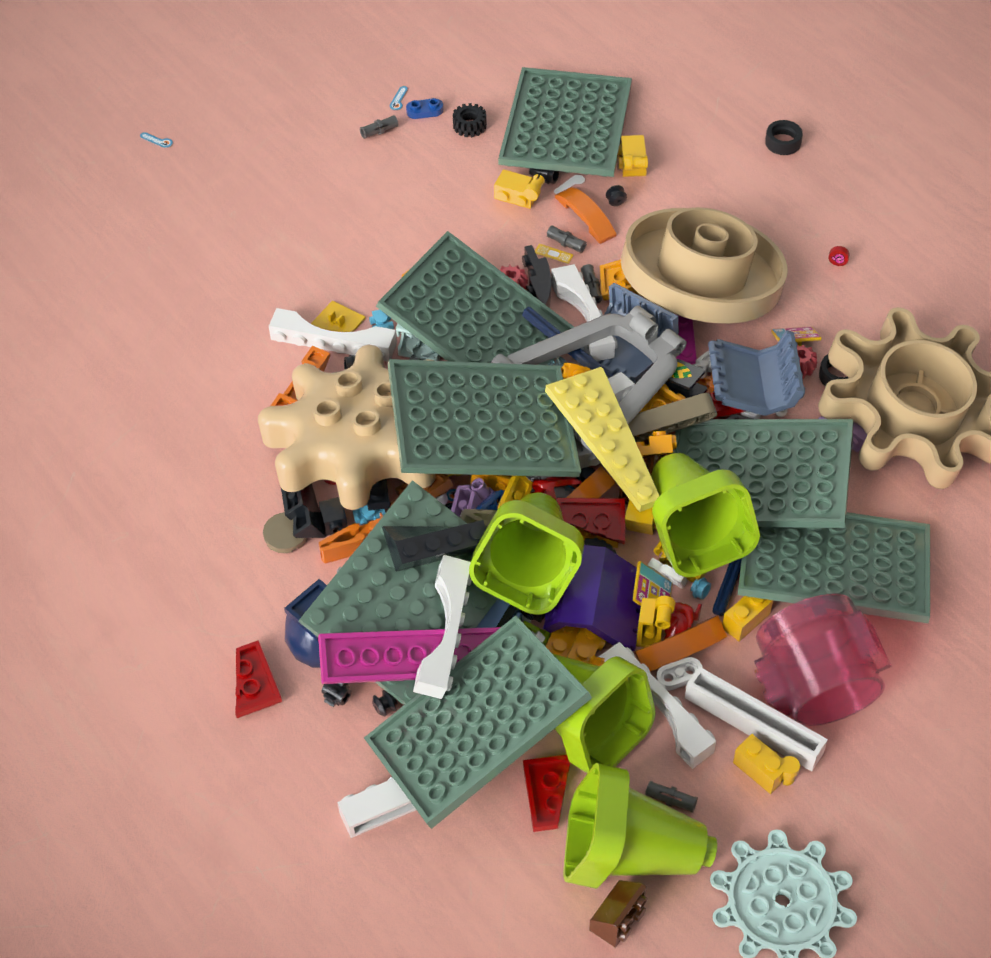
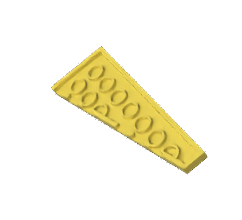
M599 367L546 385L545 392L638 511L641 512L652 508L659 494L604 369Z

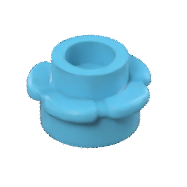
M704 577L700 580L696 579L691 586L692 595L695 599L697 597L702 600L705 599L711 589V583L707 582Z

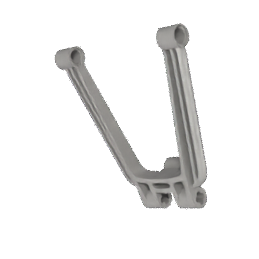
M635 306L626 316L615 313L600 316L512 353L507 357L503 354H498L491 363L537 365L608 336H619L634 345L654 363L619 402L627 424H629L677 369L676 357L685 349L687 342L671 329H666L657 338L658 324L655 323L656 318L641 306ZM581 438L582 445L585 448H587L591 453H593L591 449L587 446V444L584 442V440Z

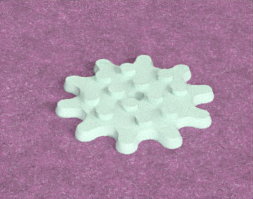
M778 829L772 830L769 833L768 846L762 851L752 849L745 841L734 842L731 852L738 861L737 869L733 872L714 871L710 876V882L715 889L726 893L729 899L726 906L714 911L713 922L721 928L735 926L742 930L744 938L739 945L740 955L743 958H755L762 949H770L778 955V958H798L801 950L810 949L821 958H833L836 955L837 949L829 937L830 929L834 926L850 928L857 922L856 913L851 909L841 906L837 899L839 892L850 888L852 885V876L846 871L831 873L822 867L821 860L826 853V848L821 842L812 841L804 850L795 851L789 847L786 834ZM778 895H784L789 899L790 903L785 907V905H780L775 900Z

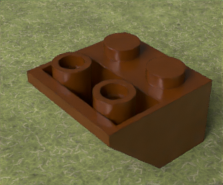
M619 880L590 919L589 931L615 948L620 940L625 942L632 931V928H630L635 920L639 922L646 911L644 905L648 899L645 897L647 886L642 883Z

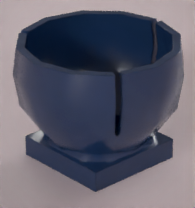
M320 579L284 608L287 614L285 642L296 660L312 668H320L318 637L298 621L327 586Z

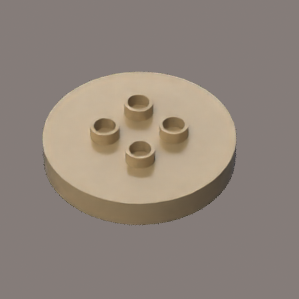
M669 208L654 211L640 217L628 229L621 255V267L624 276L630 285L645 299L676 315L710 323L747 322L769 313L777 305L781 297L788 273L783 253L770 238L741 219L729 213L711 208Z

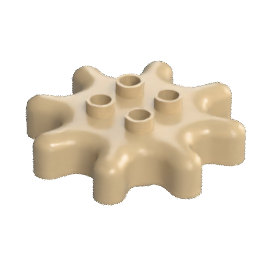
M897 307L889 311L880 330L881 340L879 341L869 340L857 332L847 329L840 330L836 334L828 353V359L830 364L843 372L848 379H836L827 383L818 403L819 412L826 419H853V422L864 429L867 437L859 452V461L864 468L871 471L879 470L892 457H909L921 465L926 479L931 486L937 489H945L954 483L964 464L962 452L973 454L991 464V372L981 369L972 358V354L980 340L978 332L973 327L958 325L944 338L930 337L919 330L915 318L910 311Z
M368 344L359 348L353 365L340 372H323L316 366L306 363L298 365L292 373V381L298 401L289 405L266 407L258 415V424L265 446L269 448H286L276 456L275 467L280 487L287 492L300 491L317 480H331L336 482L341 505L346 509L355 510L364 507L368 503L372 486L382 479L399 478L408 485L413 480L422 488L430 486L435 481V474L401 473L389 372L385 368L382 351L375 345Z

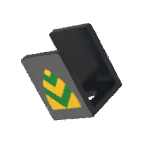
M677 359V369L665 383L669 390L675 394L679 393L685 398L708 391L706 386L697 383L705 374V370Z

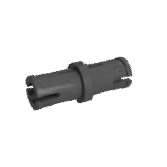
M395 115L383 120L377 119L372 124L360 127V134L364 139L375 134L381 135L386 130L398 127V120Z
M553 225L547 231V237L561 243L563 247L572 248L579 253H582L586 248L587 242L573 236L569 231H562Z
M587 264L582 266L581 272L584 283L588 284L590 295L595 298L597 304L602 301L599 290L600 283L599 279L595 276L593 265Z
M653 781L649 782L645 793L646 796L666 802V805L669 807L674 805L689 810L692 813L698 797L677 791L676 787L672 786L669 788ZM663 792V793L669 794V795H671V796L680 798V799H682V801H679V800H677V799H674V798L665 796V795H663V794H661V793Z

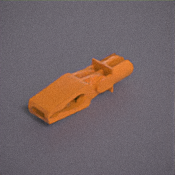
M380 513V518L372 520L368 524L359 526V524L354 523L320 541L321 560L326 564L350 557L383 517L382 513Z

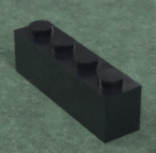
M483 520L454 527H382L396 572L441 561L443 555L456 557L472 553L486 531Z

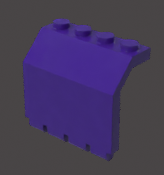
M584 545L581 565L557 605L551 611L545 613L543 629L552 633L565 626L586 628L613 646L620 642L625 648L628 647L631 651H635L637 643L636 633H638L641 606L633 601L637 567L606 547Z

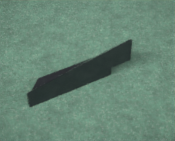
M312 483L297 492H287L281 488L285 516L290 520L293 519V536L295 538L327 537Z

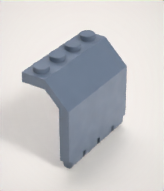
M616 283L609 286L610 303L604 315L615 313L626 316L635 306H641L656 318L655 323L658 324L657 338L666 329H671L676 334L679 333L677 315ZM615 336L617 349H615L614 358L597 362L613 375L622 372L636 384L654 363L634 345L619 336Z
M786 330L777 345L762 350H756L720 339L708 342L715 399L722 401V405L767 416L795 407L798 401L804 397L805 387L803 385V374L800 369V357L797 352L794 332Z

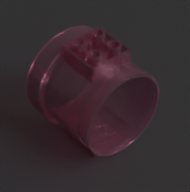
M826 594L794 603L771 616L763 623L756 634V642L763 657L754 661L757 667L754 672L758 681L764 684L766 690L763 691L766 701L769 705L773 704L777 711L780 710L786 716L792 714L794 720L804 726L827 724L851 716L872 704L885 689L884 681L880 677L879 672L892 667L873 624L860 610L857 611L852 599L845 595Z

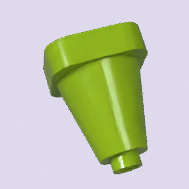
M682 453L666 455L656 463L652 471V480L659 497L653 505L652 514L663 551L677 574L683 577H696L743 558L756 548L760 539V531L751 497L744 484L734 472L725 469L710 472Z
M531 493L524 496L521 500L506 502L498 508L475 548L469 566V574L473 583L481 590L524 612L535 615L544 614L551 611L557 605L579 569L584 551V539L577 528L564 522L561 508L554 498L544 493Z
M553 654L592 697L555 728L556 732L562 737L570 763L586 773L590 771L595 763L616 767L645 738L655 719V706L646 672L619 656L612 657L603 665L597 666Z
M595 763L576 788L571 801L563 868L564 881L597 889L608 876L695 875L701 866H712L717 853V839L714 836L708 835L707 827L704 823L630 788L628 770Z

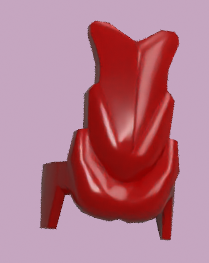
M546 477L545 479L535 480L532 483V488L535 491L530 492V494L544 493L556 500L554 487L581 484L582 481L573 477Z
M675 602L674 612L671 613L670 627L664 630L666 633L665 639L691 628L694 620L699 621L702 604H698L694 612L690 605Z

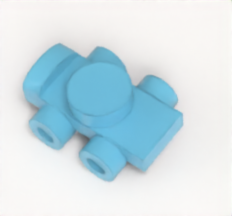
M380 309L372 311L369 321L371 325L376 324L372 327L378 326L394 329L393 321L388 322L391 320L388 315Z
M367 505L352 510L355 523H360V525L368 524L369 521L380 518V513L383 516L385 515L384 509L368 511Z

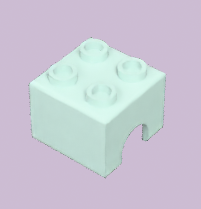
M397 323V337L401 333L398 356L410 358L414 355L422 360H440L441 356Z

